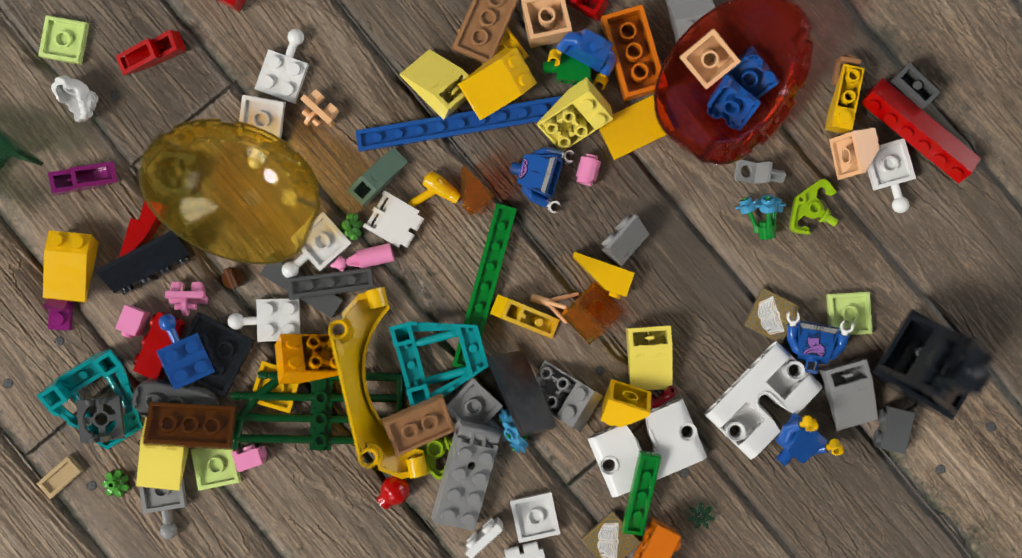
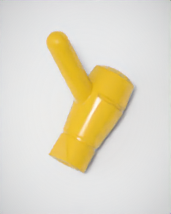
M430 171L425 175L422 184L428 190L409 200L408 205L416 207L434 195H438L456 204L462 193L454 188L444 177Z

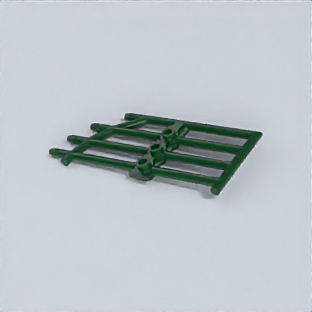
M259 371L258 378H269L271 380L256 392L241 393L235 391L230 394V398L233 400H248L241 412L236 414L237 422L234 429L232 449H239L240 443L310 444V450L324 451L331 450V444H355L353 436L332 435V423H350L348 415L332 414V402H345L343 393H333V380L340 381L339 375L311 381V393L270 392L279 385L277 371ZM366 373V381L395 382V394H370L371 401L395 403V413L403 410L404 378L402 373ZM259 400L311 401V414L250 412ZM379 415V416H380L381 419H383V418L388 417V416H390V415ZM245 421L310 422V435L242 434Z

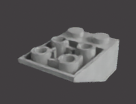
M636 214L632 217L627 215L615 227L618 231L609 234L601 243L604 246L601 251L619 267L627 261L649 235V232Z
M858 358L819 370L837 431L878 419L873 379L867 359Z
M544 360L535 377L551 414L571 428L581 432L603 395Z

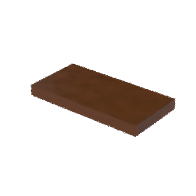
M149 401L143 444L147 446L232 450L237 407Z

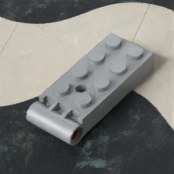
M463 420L457 421L431 515L435 524L475 531L498 449L497 444L501 435L500 428Z

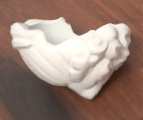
M66 75L56 77L55 82L51 85V89L58 102L67 104L69 111L74 113L75 121L79 123L91 118L98 101L96 93L90 91L87 85L78 79L70 78Z

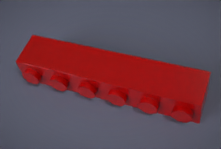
M881 78L868 91L861 102L865 108L958 184L973 173L981 159L884 78Z

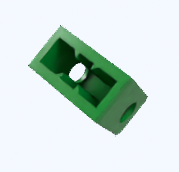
M562 53L558 66H554L555 60L543 61V74L556 73V83L576 85L586 77L591 81L590 67Z

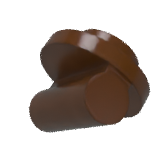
M228 267L223 270L222 282L227 288L232 290L242 285L244 277L239 269Z

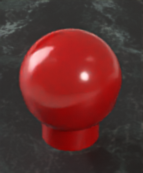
M395 476L386 478L381 485L377 502L384 509H389L392 505L403 503L410 494L409 483L406 479H400Z

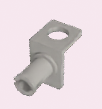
M737 160L734 179L751 184H763L770 181L783 183L786 173L784 170L772 169L773 163L770 161L754 163ZM745 165L750 169V175L747 178L741 174V168Z

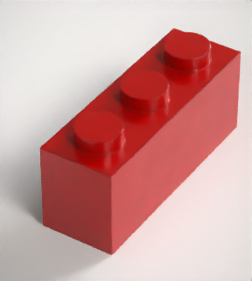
M157 312V314L152 316L149 324L151 326L149 333L145 334L141 342L143 346L141 352L135 356L133 365H135L133 371L151 379H163L165 370L156 351L172 344L167 331L162 330L159 326V319L162 315L168 314L166 312ZM175 317V329L180 338L187 321Z

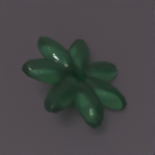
M700 502L698 510L690 507V511L694 515L690 516L688 521H696V530L701 524L706 529H709L708 521L715 520L714 516L709 515L712 506L704 509L703 503Z

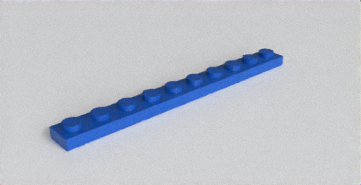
M562 96L505 105L482 120H479L474 111L451 114L444 120L439 116L356 130L359 152L537 123Z

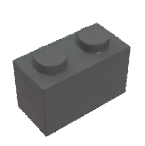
M910 63L902 67L888 81L920 109L926 108L940 93Z
M884 405L878 415V430H875L873 435L874 446L905 455L915 413Z

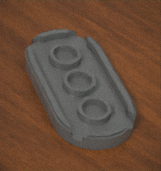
M150 379L140 383L132 396V405L143 418L147 417L149 401L219 405L217 397L208 389L185 385L174 390L169 381Z

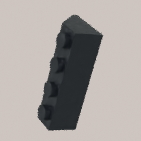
M171 230L95 271L114 294L127 295L135 291V286L139 284L143 286L154 281L153 277L156 275H166L172 271V267L178 264L182 266L191 261L190 258L195 256V253L185 233Z

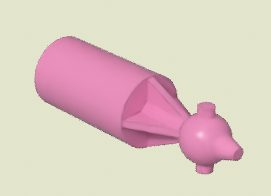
M391 243L357 250L355 254L347 259L338 256L330 266L342 272L347 265L361 267L362 269L395 260Z

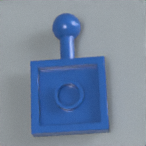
M171 314L162 315L159 319V326L162 330L167 331L172 344L157 350L156 353L173 389L176 390L214 373V368L198 334L196 333L180 340L175 329V317Z

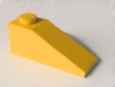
M577 252L573 253L572 257L605 291L609 292L608 296L619 300L621 296L627 297L635 274L634 272Z
M499 294L490 314L551 339L560 319Z

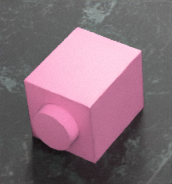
M124 305L115 329L122 331L121 335L133 339L134 336H142L151 312L133 305Z

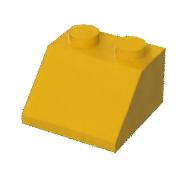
M611 379L603 399L601 421L610 426L624 427L649 417L651 392Z

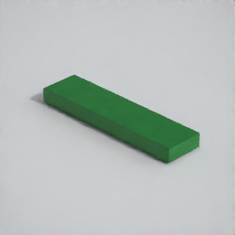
M639 451L621 528L622 533L640 536L644 534L660 466V454Z

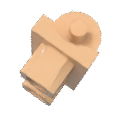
M316 89L308 96L304 94L300 99L313 110L311 113L307 109L302 111V114L306 117L304 124L309 126L313 123L316 127H319L321 125V122L317 119L319 116L332 128L335 124L333 120L340 111L331 102L322 111L318 106L325 97Z

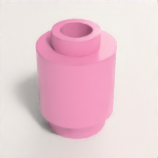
M586 154L585 157H581L576 173L577 183L593 186V182H596L601 165L597 156Z

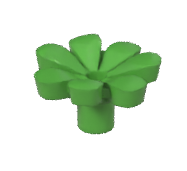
M356 213L347 214L346 220L342 221L339 225L340 231H345V236H350L351 240H357V237H360L362 234L359 228H362L363 221H357L359 217Z
M121 469L116 470L114 474L110 471L105 475L107 480L103 481L102 485L108 488L106 490L108 496L115 494L116 497H122V491L128 492L130 489V485L125 484L130 478L128 475L122 476L123 471Z

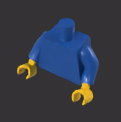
M585 29L579 32H568L556 46L557 49L550 50L548 62L551 59H556L554 66H558L562 53L588 67L598 72L600 71L593 85L595 86L597 82L603 84L601 90H604L608 82L607 76L610 75L616 63V56L613 50H611L612 42Z
M793 413L788 422L783 425L780 434L776 438V442L784 448L776 459L785 467L793 457L803 464L816 454L828 453L831 450L833 455H841L844 453V450L838 439H832L827 444V440L816 431L818 429L816 419H812L808 415L801 418L796 413Z

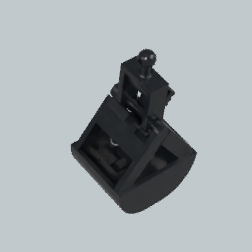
M911 309L871 373L883 384L912 402L939 416L953 420L968 395H971L972 392L980 395L993 374L989 364L994 356L984 351L974 338L965 334L962 335L961 332L935 323L914 309Z

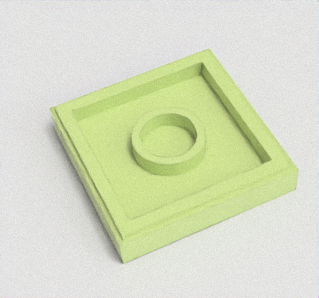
M46 15L38 56L45 59L82 65L89 23Z
M870 292L826 294L828 326L840 328L841 322L845 319L843 324L845 328H851L853 322L855 324L849 335L873 334Z
M190 449L198 491L241 482L240 472L237 471L231 453L235 449Z

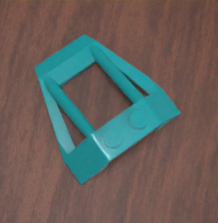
M406 322L389 327L404 378L410 407L438 394H442L444 397L489 366L478 325ZM444 331L415 339L413 332ZM458 337L466 366L425 377L418 347ZM457 378L429 393L428 385Z
M111 349L90 356L58 376L36 395L54 416L58 415L67 421L66 424L79 429L78 417L62 404L66 403L71 397L76 405L77 400H83L78 390L103 376L115 395H121L122 406L126 411L123 413L126 438L144 426L142 417L132 405L133 390L126 370ZM114 372L116 373L117 378H118L120 384L118 383V381L116 380L115 376L113 375ZM89 409L85 417H93ZM110 421L106 426L107 434L114 429L117 421ZM94 423L86 424L90 432L99 435V427L95 426ZM126 438L97 442V444L108 450Z

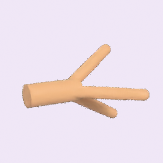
M575 292L553 298L532 294L530 302L547 306L559 319L567 324L568 320L555 308L566 309L567 306L555 301L579 296V293Z

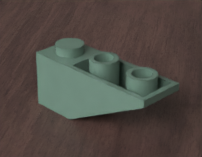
M393 147L362 174L347 191L366 208L408 164V161Z

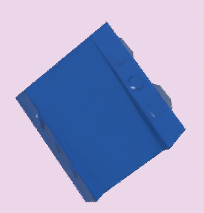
M754 46L748 47L737 56L741 62L726 73L756 99H759L780 82Z
M725 74L706 103L708 106L707 113L714 119L722 117L726 120L728 127L741 131L761 102Z

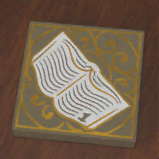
M761 288L743 326L782 344L787 335V324L790 323L787 320L786 314L789 311V317L795 319L800 306L765 288Z
M613 510L581 537V540L597 558H625L641 543L635 535L622 533L623 522Z

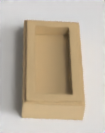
M68 455L36 484L49 499H53L79 476L84 469L72 455Z

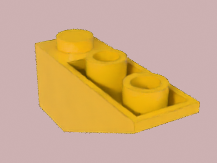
M843 64L828 110L825 130L842 134L852 131L865 68Z

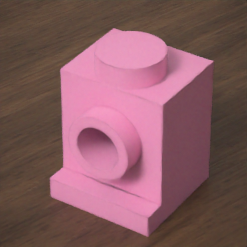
M252 444L243 447V452H241L240 448L231 452L238 472L267 462L268 454L264 445L255 448V445Z

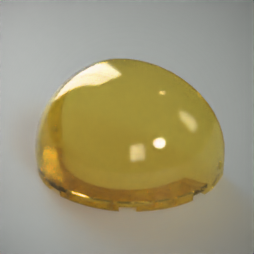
M197 119L173 126L172 130L167 133H160L156 136L141 158L138 177L140 190L156 217L172 232L188 243L224 259L262 265L279 263L294 257L304 248L320 210L319 184L306 160L298 152L294 153L288 148L287 142L247 123L235 121V124L221 122V119Z

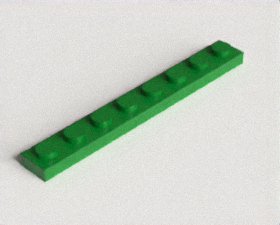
M496 203L464 324L478 325L481 339L517 208ZM460 341L458 342L452 364L453 367L457 368L466 366Z

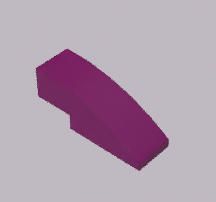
M114 161L48 172L52 196L118 183Z

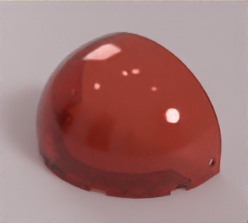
M729 0L703 15L679 38L663 63L654 93V109L657 121L662 130L675 144L703 163L725 165L736 162L751 154L752 148L759 143L763 145L777 131L795 106L797 101L794 98L799 87H804L811 66L813 41L810 40L809 32L812 31V27L802 7L789 0ZM713 28L737 56L748 47L754 46L780 81L779 84L757 99L761 103L741 131L728 127L726 120L722 117L714 119L707 113L708 106L706 103L722 80V77L706 90L679 57Z

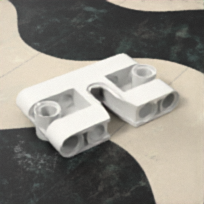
M775 341L705 412V416L751 460L781 432L770 414L760 405L759 398L762 395H767L778 406L792 414H798L819 393L823 386L810 373L805 372V367L801 362L797 361L780 343ZM792 364H795L797 367V372L795 375L791 376L789 373V367ZM733 425H737L739 428L738 433L731 436L730 428Z
M683 398L672 400L650 410L649 417L645 418L647 433L652 443V449L649 452L661 455L656 480L707 458L698 436L697 428L692 422ZM627 425L624 427L611 426L587 438L611 496L618 497L630 492L639 451H642L636 437ZM684 426L691 427V432L687 436H682L681 434ZM607 459H612L614 462L610 469L603 468V463Z

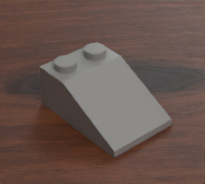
M666 0L676 47L696 43L713 28L718 34L721 33L713 0Z

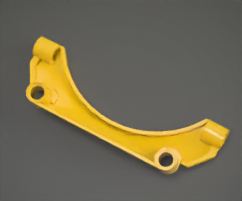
M385 287L375 288L366 291V293L358 294L342 312L343 319L333 321L329 325L328 332L359 463L365 468L377 465L379 471L400 479L417 478L429 474L424 452L416 448L396 457L383 422L371 401L367 387L366 357L368 347L376 327L390 309ZM336 324L344 326L345 331L343 335L336 336L334 334L333 328ZM367 451L372 452L375 456V460L371 463L363 459V454Z

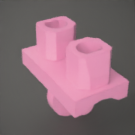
M172 282L170 291H165V298H168L170 304H175L174 309L181 310L183 316H188L190 310H197V305H208L209 299L205 294V286L202 282H193L191 284V291H185V284L182 282Z

